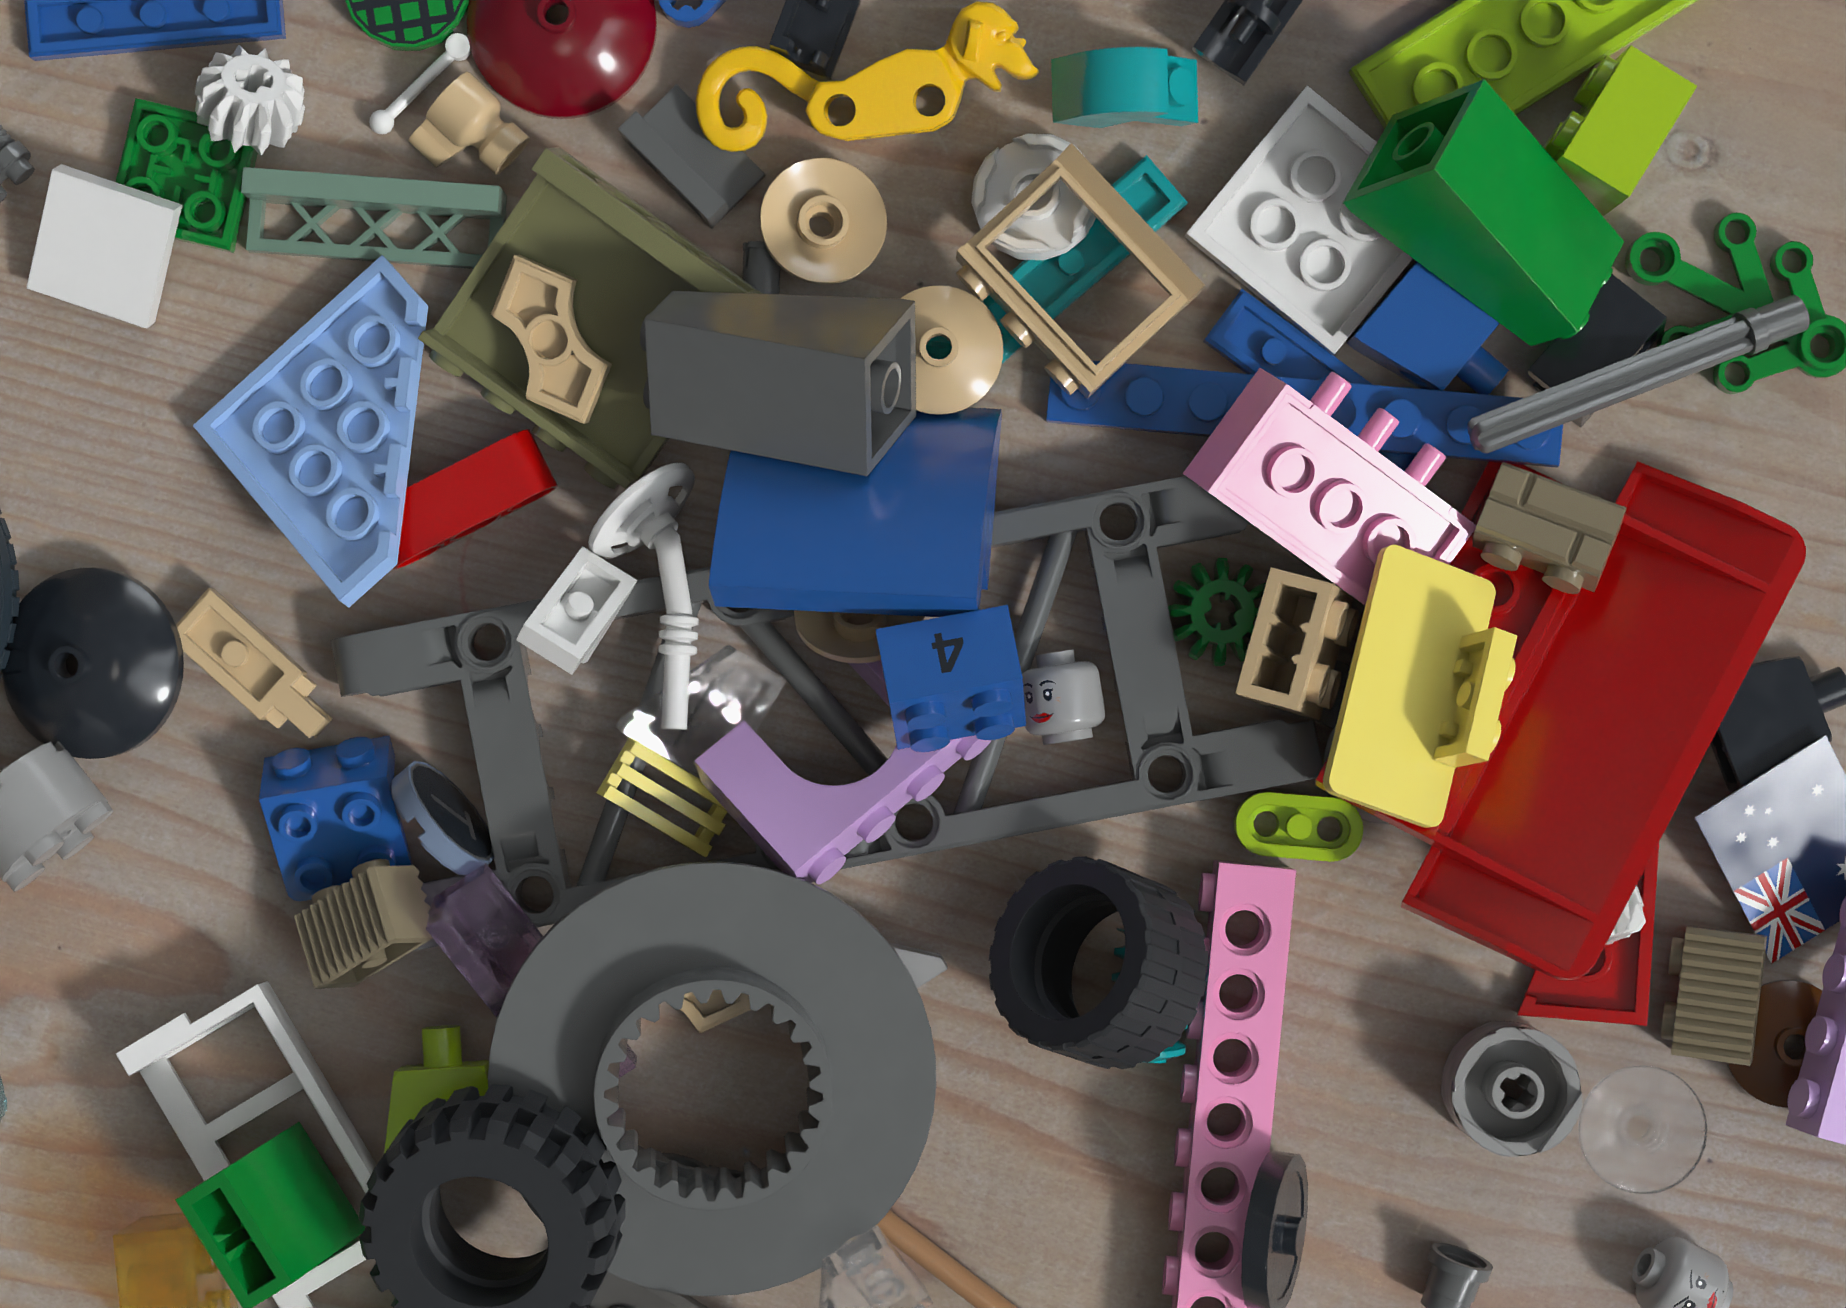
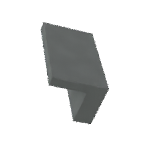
M677 84L643 117L635 111L618 128L623 140L711 229L766 176L743 151L730 152L721 150L705 137L697 119L696 103Z

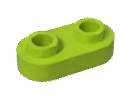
M1259 792L1244 799L1235 812L1233 823L1234 832L1240 844L1254 854L1267 857L1328 862L1340 861L1352 855L1359 847L1364 831L1359 812L1354 806L1342 799L1275 792ZM1264 811L1271 812L1277 822L1274 832L1267 836L1259 835L1254 828L1256 816ZM1325 817L1335 818L1340 826L1338 836L1331 841H1324L1318 835V824Z

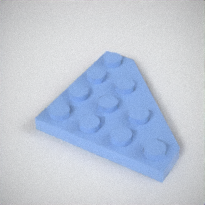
M383 255L193 425L336 598L348 608L393 569L398 562L424 343L418 337L422 331L426 330L428 314L426 302Z

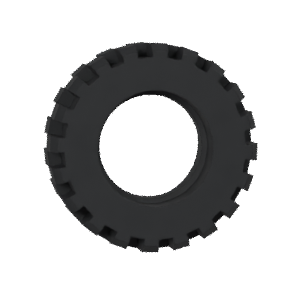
M491 1084L484 1096H480L478 1088L470 1086L454 1090L448 1101L436 1098L422 1107L415 1119H409L374 1168L367 1182L369 1190L360 1204L359 1221L363 1226H366L359 1237L362 1254L366 1260L375 1259L376 1264L369 1274L379 1291L384 1292L389 1289L394 1295L395 1299L390 1306L392 1308H584L585 1305H590L617 1253L623 1236L620 1228L626 1217L625 1198L621 1194H616L622 1182L616 1163L613 1161L603 1162L601 1157L606 1146L596 1131H591L586 1135L577 1126L581 1119L578 1114L567 1106L563 1108L561 1113L546 1105L548 1096L529 1090L525 1098L513 1096V1087L511 1085ZM483 1177L512 1187L533 1205L541 1217L547 1233L548 1248L537 1254L520 1258L499 1257L475 1248L455 1231L446 1217L441 1202L440 1185L457 1178Z

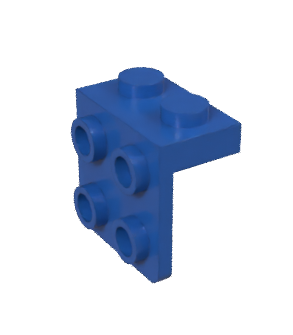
M390 735L372 739L353 737L344 740L338 745L310 750L290 748L278 753L276 756L264 758L259 801L285 888L292 900L299 902L312 900V896L322 889L350 882L349 879L353 878L351 871L358 865L368 861L387 859L390 862V866L413 865L401 818L392 797L391 784L394 778L395 753Z

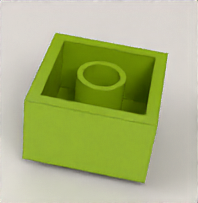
M1632 45L1615 60L1606 55L1597 69L1593 68L1573 99V101L1582 106L1580 111L1577 113L1572 110L1564 123L1560 122L1545 143L1544 149L1601 215L1605 216L1630 197L1697 88V85Z

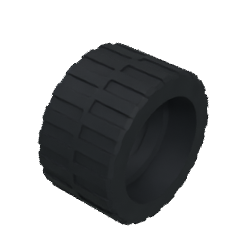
M1083 856L1073 857L1072 860L1067 861L1061 859L1048 864L1047 868L1040 872L1036 871L1025 880V884L1018 892L1015 891L1008 900V906L1002 917L999 916L994 929L996 932L993 944L990 945L988 961H990L991 973L989 974L990 988L994 991L995 1005L1000 1015L1006 1018L1009 1023L1008 1027L1017 1036L1028 1039V1043L1039 1048L1097 1067L1128 1069L1134 1068L1136 1064L1148 1063L1159 1057L1162 1051L1167 1047H1172L1181 1038L1183 1030L1188 1024L1192 1023L1198 1012L1196 1010L1201 996H1204L1207 981H1205L1206 968L1208 967V951L1205 950V934L1201 923H1198L1194 916L1195 911L1187 901L1177 896V892L1161 883L1102 859L1094 860ZM1119 912L1125 931V956L1120 974L1113 988L1102 1002L1091 1011L1080 1016L1074 1004L1072 994V971L1077 953L1084 939L1099 922L1109 915Z

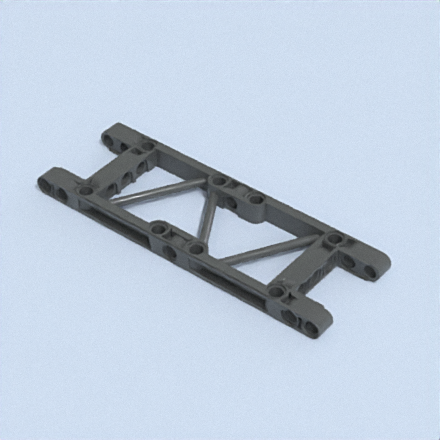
M1187 476L994 512L991 548L1049 537L1014 637L1022 673L1030 670L1077 533L1085 531L1091 568H1094L1100 593L1103 630H1106L1113 661L1115 692L1118 693L1127 737L1125 745L1132 779L982 808L1007 736L991 740L989 745L980 754L972 758L952 814L945 815L941 803L932 794L918 802L912 798L905 805L910 803L920 804L930 811L933 817V826L930 832L921 839L910 840L898 832L895 818L891 827L878 839L870 843L863 839L844 855L846 861L841 869L1317 778L1323 768L1314 719L1289 724L1283 720H1271L1192 735L1157 549L1237 534L1245 530L1252 523ZM1121 506L1132 514L1134 530L1129 538L1113 540L1102 532L1100 528V515L1105 508ZM711 566L686 571L693 616H698L702 603L709 602L712 611L720 620L735 627H741L869 776L884 765L888 758L771 624V622L793 617L794 610L751 608L744 613H735L728 607H715L708 586ZM661 577L637 580L633 590L614 620L666 611ZM542 599L353 634L330 640L341 697L364 693L383 697L461 682L496 869L480 871L470 876L459 875L423 882L421 890L427 895L424 901L431 907L428 914L434 918L432 926L438 932L433 939L413 951L555 924L581 901L602 888L628 877L622 876L605 880L629 813L607 799L577 885L571 886L565 849H560L551 805L552 800L555 799L553 787L548 786L540 752V737H543L541 724L536 723L529 695L528 675L532 674L527 647L516 640L524 623ZM494 624L503 631L506 638V646L498 658L486 661L477 654L474 641L477 632L482 627ZM662 639L660 645L664 644L665 640ZM659 652L655 658L628 738L638 741L649 749L653 745L662 717L665 655ZM1163 755L1174 757L1182 768V779L1179 785L1168 792L1157 791L1148 779L1150 764L1156 758ZM635 757L630 767L642 774L646 763ZM622 779L617 790L634 799L638 787ZM757 844L756 851L701 861L743 863L781 871ZM530 876H540L551 884L553 901L551 906L545 911L530 909L522 899V886Z

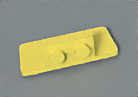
M1390 545L1379 551L1323 778L1324 788L1329 794L1424 828L1435 827L1442 822L1455 768L1488 761L1490 753L1499 741L1501 723L1498 717L1504 691L1509 687L1515 673L1516 665L1513 653L1517 635L1496 627L1488 629L1496 595L1492 582L1399 545Z

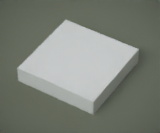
M60 164L52 169L27 289L147 329L156 320L182 204Z

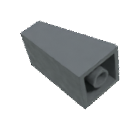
M672 291L651 313L646 315L642 323L640 345L647 354L648 371L643 399L646 408L650 409L651 435L868 476L916 417L915 301Z

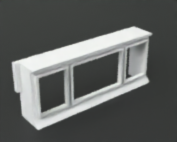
M268 981L257 984L191 1023L187 1014L183 1013L116 1053L129 1076L140 1072L204 1181L231 1165L217 1140L304 1089L365 1194L369 1190L367 1182L377 1164ZM255 1007L293 1073L207 1124L168 1058ZM360 1240L274 1294L272 1297L278 1307L316 1308L308 1296L309 1293L366 1260L362 1254Z

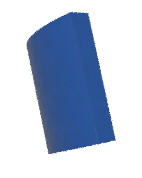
M966 408L962 411L945 415H933L916 411L914 420L868 476L731 450L720 499L708 584L715 607L944 617L980 610L981 590H988L1002 419L1001 409Z

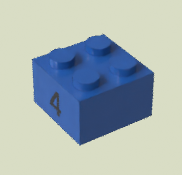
M1008 605L876 629L898 750L911 747L915 752H931L946 747L950 740L976 735L980 740H995L1012 734L1015 728L1026 726L1023 677Z

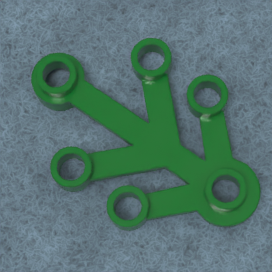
M1738 212L1731 213L1722 218L1714 228V241L1722 251L1729 253L1741 290L1681 260L1680 248L1677 242L1665 233L1649 232L1631 243L1625 255V266L1629 275L1636 282L1647 286L1666 282L1729 314V316L1692 328L1682 325L1674 326L1666 330L1659 337L1657 347L1668 343L1669 338L1673 334L1684 337L1729 320L1735 313L1748 308L1757 309L1774 302L1754 243L1757 234L1756 225L1748 215ZM1729 222H1736L1743 227L1745 238L1741 244H1734L1727 239L1725 228ZM1791 241L1778 247L1771 255L1770 268L1775 277L1781 281L1788 282L1791 295H1797L1804 302L1809 314V328L1806 331L1780 340L1786 343V345L1751 358L1741 355L1716 365L1713 371V379L1717 388L1722 392L1738 394L1749 389L1756 380L1796 367L1804 374L1814 378H1827L1838 374L1846 368V324L1837 317L1825 314L1811 272L1813 255L1805 244ZM1643 250H1652L1658 254L1660 266L1657 271L1649 272L1641 266L1640 254ZM1785 251H1793L1799 255L1801 268L1797 273L1787 271L1782 265V256ZM1815 335L1824 337L1829 343V353L1825 358L1816 357L1810 350V341ZM1729 363H1736L1744 370L1745 377L1740 386L1731 385L1725 378V369Z

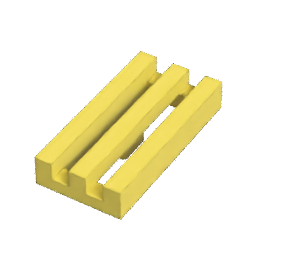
M628 738L596 792L704 857H707L712 849L709 842L714 834L720 835L725 826L722 820L727 810L708 791L699 778L631 738ZM634 758H639L713 803L708 813H705L632 769L630 765ZM621 780L628 781L700 824L696 834H690L618 791L617 787Z

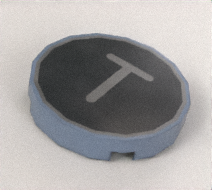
M413 761L392 779V797L398 813L407 823L414 817L416 818L419 825L425 830L418 836L422 841L421 845L443 866L457 874L470 876L474 872L478 873L492 862L494 854L487 825L468 798L442 772L427 763Z

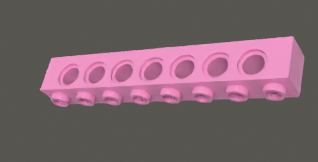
M1214 860L1212 874H1201L1198 910L1209 912L1207 936L1204 939L1205 950L1208 951V967L1206 968L1205 975L1207 983L1204 996H1201L1196 1009L1198 1012L1186 1029V1038L1197 1039L1195 1063L1194 1065L1184 1064L1181 1077L1180 1102L1191 1103L1188 1129L1178 1128L1175 1141L1174 1166L1185 1168L1182 1192H1171L1168 1230L1179 1231L1176 1256H1165L1163 1267L1162 1294L1172 1295L1171 1308H1191L1197 1299L1205 1296L1219 1299L1223 1303V1308H1247L1244 1304L1241 1284L1242 1248L1251 1192L1259 1167L1267 1153H1270L1296 870L1290 867ZM1237 911H1252L1259 923L1257 936L1246 945L1231 944L1225 933L1227 920ZM1232 975H1245L1250 979L1253 986L1250 1001L1245 1006L1237 1009L1223 1006L1219 997L1221 984ZM1227 1039L1241 1040L1247 1049V1057L1244 1064L1233 1072L1220 1071L1213 1062V1054L1216 1047ZM1231 1103L1240 1109L1241 1121L1239 1126L1228 1135L1213 1134L1208 1130L1207 1118L1210 1111L1219 1104ZM1218 1167L1231 1170L1235 1176V1184L1227 1196L1220 1199H1212L1202 1193L1201 1182L1208 1171ZM1209 1232L1222 1233L1229 1239L1227 1253L1216 1262H1204L1195 1256L1197 1241Z

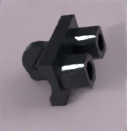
M1225 0L1194 44L1192 51L1245 86L1303 0Z

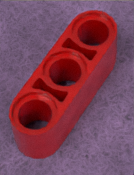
M530 429L505 437L406 488L398 562L393 570L423 559L533 503L558 488V484Z

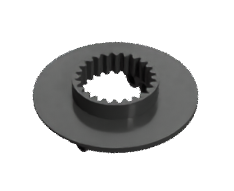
M687 862L659 867L640 874H632L602 888L581 901L560 918L534 946L507 990L496 1021L490 1048L488 1089L491 1084L511 1085L513 1087V1096L525 1098L529 1090L548 1096L546 1102L548 1107L561 1113L563 1108L567 1106L581 1117L577 1126L586 1135L591 1131H596L605 1143L606 1149L601 1158L604 1163L608 1161L616 1163L622 1179L616 1194H621L625 1198L626 1217L620 1228L623 1236L607 1272L623 1280L650 1289L695 1296L739 1295L766 1290L792 1282L822 1268L862 1240L889 1212L903 1193L918 1165L927 1142L934 1114L937 1086L936 1056L932 1032L922 998L909 970L894 947L889 944L877 928L856 909H853L832 893L804 879L796 878L790 874L770 868L731 862ZM713 990H721L725 1002L733 1004L739 995L744 993L749 995L751 1010L758 1011L769 1003L771 1005L772 1021L778 1025L788 1021L790 1039L793 1043H801L802 1058L804 1064L807 1065L810 1087L806 1089L808 1110H802L798 1115L800 1133L788 1131L784 1136L786 1153L783 1154L769 1149L766 1152L767 1166L762 1169L751 1161L744 1163L743 1171L731 1170L726 1167L720 1168L713 1165L708 1167L702 1162L684 1155L661 1153V1151L655 1150L652 1147L644 1149L638 1145V1133L636 1130H625L626 1113L624 1108L618 1107L620 1062H624L627 1057L628 1039L637 1040L641 1036V1018L654 1023L660 1019V1004L662 1002H666L675 1010H678L683 1006L686 993L692 992L700 1003H707ZM522 1195V1197L524 1198V1200L526 1201V1203L528 1204V1206L530 1207V1209L533 1211V1213H534V1214L541 1220V1222L543 1223V1221H542L541 1217L539 1216L538 1212L536 1211V1209H535V1208L533 1207V1205Z

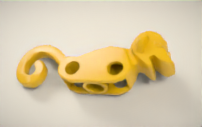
M976 1L960 10L952 24L946 44L940 49H905L873 63L842 81H817L789 59L775 51L762 47L746 46L726 51L709 64L702 75L695 100L696 114L703 134L719 149L738 152L746 151L756 146L765 133L768 119L765 103L759 94L750 88H744L737 94L736 102L744 113V120L739 127H727L722 119L719 107L721 91L727 81L739 73L754 71L772 77L789 91L808 102L805 112L812 126L822 135L844 141L935 132L950 123L955 117L963 95L965 82L969 79L978 80L991 91L1001 92L1002 84L995 74L996 68L1003 69L1018 80L1034 78L1039 71L1032 64L1023 49L1026 45V40L1014 37L1019 28L1017 22L998 5L991 2ZM928 87L939 88L945 95L943 109L934 116L920 114L916 106L919 93ZM840 97L851 98L856 107L853 120L845 126L833 125L828 115L831 103Z

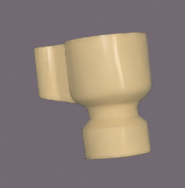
M465 72L438 96L429 108L425 121L413 132L408 141L436 168L448 162L468 146H474L479 150V160L495 175H498L522 153L528 145L530 137L515 123H505L501 120V105L498 98L470 72Z

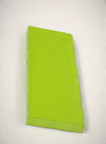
M1458 0L1353 66L1348 73L1384 129L1392 115L1483 79L1487 81L1513 113L1518 115L1599 64L1606 55L1610 57L1699 0Z

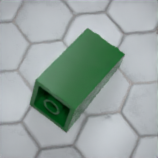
M1485 79L1392 115L1343 201V204L1351 213L1529 346L1556 338H1570L1586 325L1590 316L1589 310L1600 288L1611 277L1613 272L1612 265L1624 243L1620 235Z

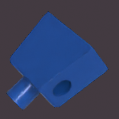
M1417 261L1347 342L1357 352L1420 389L1443 391L1452 379L1457 376L1477 394L1489 395L1509 371L1507 367L1481 346L1500 323Z

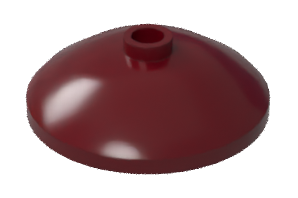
M469 0L467 9V36L470 49L478 69L489 85L513 106L530 114L551 119H575L589 116L612 106L622 99L644 74L651 60L657 36V13L654 0ZM554 5H563L569 9L568 18L562 24L553 25L546 21L547 11Z

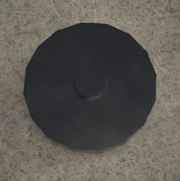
M1273 1151L1267 1153L1259 1167L1251 1192L1242 1248L1241 1284L1244 1304L1247 1308H1286L1292 1296L1304 1247L1308 1213L1306 1164L1300 1154Z

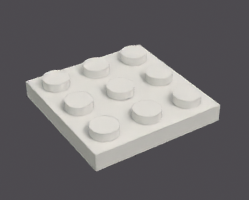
M1306 86L1184 237L1303 334L1333 356L1413 258L1351 213L1343 204L1345 197L1377 142L1309 86Z

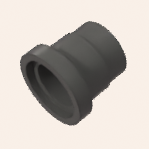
M1433 1243L1428 1254V1260L1432 1265L1425 1282L1426 1287L1421 1303L1426 1308H1470L1475 1300L1480 1283L1489 1281L1493 1269L1492 1264L1485 1258L1467 1249L1447 1243Z

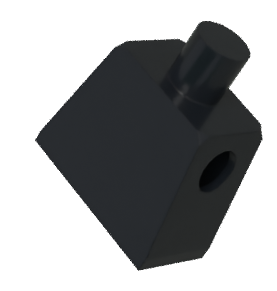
M1800 656L1778 658L1753 663L1750 666L1710 743L1728 791L1735 792L1825 735L1829 742L1832 741V734L1824 713L1846 705V675L1840 667H1835L1809 678Z

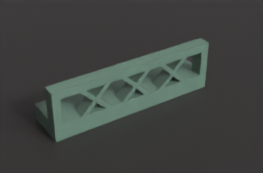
M243 167L241 193L250 199L246 250L251 253L375 262L383 255L390 263L474 269L482 255L460 253L446 235L465 218L490 220L489 246L505 223L507 195L500 186ZM266 203L292 205L307 222L287 240L264 239ZM303 206L325 208L312 218ZM339 209L356 210L370 226L368 230L350 245L335 244L320 227ZM366 211L387 213L375 222ZM403 213L418 214L433 231L431 235L414 249L397 248L383 232L386 227ZM429 215L447 216L450 218L438 227ZM315 231L324 243L305 242L303 240ZM378 236L388 248L365 245ZM441 240L450 252L428 250Z

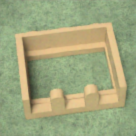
M1072 143L966 244L961 246L956 253V260L962 266L956 272V275L966 288L980 301H983L990 295L1006 312V315L1000 322L1011 336L1024 348H1027L1034 342L1051 360L1044 369L1058 386L1068 395L1073 394L1078 389L1086 399L1195 299L1205 286ZM1060 179L1170 295L1097 365L1091 361L986 249Z

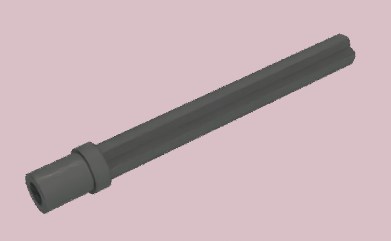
M1790 295L1757 309L1748 308L1735 313L1729 320L1473 417L1467 424L1470 442L1475 450L1487 454L1743 354L1753 355L1766 350L1772 343L1806 331L1810 323L1807 308L1797 295Z

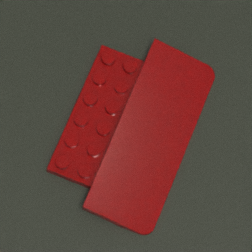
M1638 461L1615 502L1626 507V512L1595 592L1581 588L1578 594L1559 591L1542 580L1544 573L1520 564L1516 571L1495 567L1482 559L1481 553L1483 550L1472 547L1474 532L1449 564L1492 582L1496 595L1488 629L1493 627L1517 635V640L1513 653L1516 665L1515 673L1509 687L1504 691L1498 717L1501 723L1499 741L1490 753L1488 761L1455 768L1442 822L1438 826L1424 828L1342 799L1432 845L1402 900V908L1559 980H1573L1582 977L1596 964L1806 559L1804 540L1799 532L1789 524L1739 500ZM1489 462L1461 512L1463 516L1475 525L1478 523L1502 463ZM1510 464L1515 467L1532 472L1534 474L1540 475L1542 477L1556 481L1525 465ZM1328 758L1316 779V786L1325 790L1323 778Z

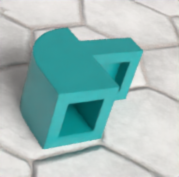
M1154 47L1095 49L1051 59L1053 123L1092 128H1105L1132 121L1181 127L1198 123L1196 59L1168 56L1167 49Z

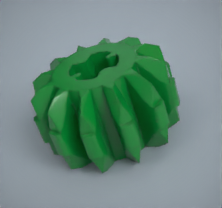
M1227 558L1216 559L1214 581H1211L1205 567L1201 563H1196L1190 567L1193 579L1199 587L1197 590L1180 580L1175 581L1172 586V590L1177 595L1189 600L1187 605H1168L1170 617H1186L1188 625L1173 631L1174 642L1183 640L1193 633L1197 639L1188 652V657L1192 660H1198L1203 655L1207 645L1212 644L1211 659L1215 667L1225 665L1227 659L1226 644L1229 643L1235 657L1243 662L1248 647L1242 637L1245 635L1251 639L1254 628L1252 624L1254 619L1257 618L1259 608H1255L1253 600L1263 596L1266 583L1256 585L1247 591L1243 586L1253 572V568L1247 564L1237 571L1233 580H1228L1229 563ZM1212 595H1220V602L1230 599L1235 605L1236 611L1228 616L1231 627L1227 630H1220V622L1210 626L1205 619L1204 614L1212 609L1209 600Z

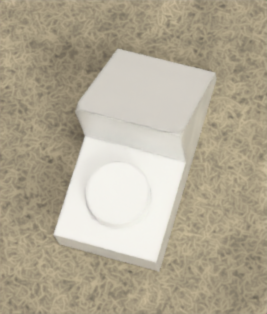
M582 546L524 623L516 640L572 675L580 663H586L590 659L633 590L637 580Z

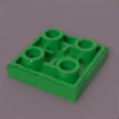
M135 98L116 183L182 204L175 240L234 253L247 197L241 193L243 167L254 168L258 153L252 146L242 145L234 153L232 143L228 139L211 141L208 126L197 123L196 112Z

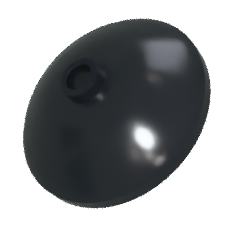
M95 567L76 568L60 572L45 579L35 586L19 603L18 617L14 616L13 624H17L13 643H8L7 649L11 652L5 669H1L6 696L12 710L29 733L43 744L51 742L55 746L57 742H60L72 757L98 759L129 752L141 746L160 730L172 713L180 694L184 672V657L181 638L172 615L160 598L149 587L139 580L116 570ZM70 654H73L78 661V670L74 676L66 668V660Z

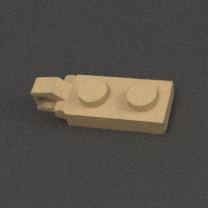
M208 588L176 624L183 652L259 720H267L276 728H280L288 719L308 738L311 736L316 738L333 719L308 696L317 686L306 676L308 672L215 589Z

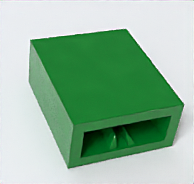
M297 1122L175 1199L242 1308H253L291 1285L362 1234L366 1228L359 1221V1216L300 1122Z

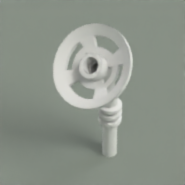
M671 463L662 466L628 487L600 516L591 531L588 541L591 552L602 559L614 558L629 553L644 544L649 549L656 548L666 615L660 616V623L665 625L666 629L659 631V638L665 640V643L658 646V652L665 655L661 729L687 730L690 657L697 654V647L691 645V642L698 640V633L693 631L692 627L699 625V618L692 615L680 535L676 532L678 523L674 519L684 506L695 480L694 473L684 463ZM683 486L675 500L673 497L668 496L670 487ZM627 543V545L621 548H611V546Z

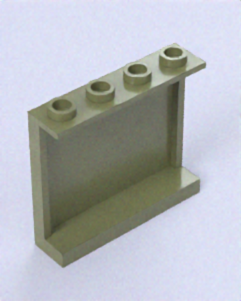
M560 147L545 148L532 167V170L537 175L435 327L422 331L418 339L433 349L429 357L439 367L457 377H461L465 372L484 386L480 394L490 404L508 414H513L516 409L534 422L535 426L532 432L544 443L561 452L568 447L585 459L587 463L584 465V470L595 480L612 489H615L618 484L627 489L645 475L670 439L651 435L650 409L646 408L643 399L648 371L647 354L640 345V331L646 315L651 313L672 291L762 293ZM520 254L578 279L573 296V311L578 330L587 345L598 356L612 363L589 423H580L526 399L530 374L525 350L515 333L491 315L514 255Z

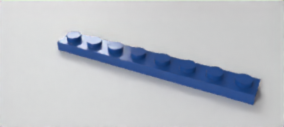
M1091 360L1095 365L1100 362ZM1125 363L1088 399L1078 389L1073 394L1068 395L1050 377L1046 421L1047 423L1210 437L1254 374ZM1275 376L1309 401L1324 382L1323 380ZM1350 383L1352 388L1331 415L1333 419L1356 436L1359 435L1378 408H1382L1398 419L1399 424L1379 452L1417 455L1423 445L1428 443L1442 452L1446 458L1555 468L1560 466L1563 424L1487 454L1473 448L1467 430V424L1471 418L1523 399L1519 397Z

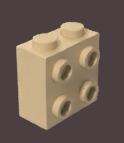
M1271 567L1235 694L1261 705L1320 720L1323 707L1331 709L1338 695L1341 672L1335 671L1334 667L1340 646L1349 647L1356 631L1359 612L1351 608L1354 598L1333 583Z

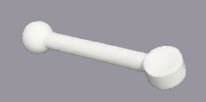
M460 33L450 35L445 43L446 51L385 110H377L372 113L369 120L372 131L377 134H387L394 126V118L454 60L462 61L468 58L471 54L468 38Z

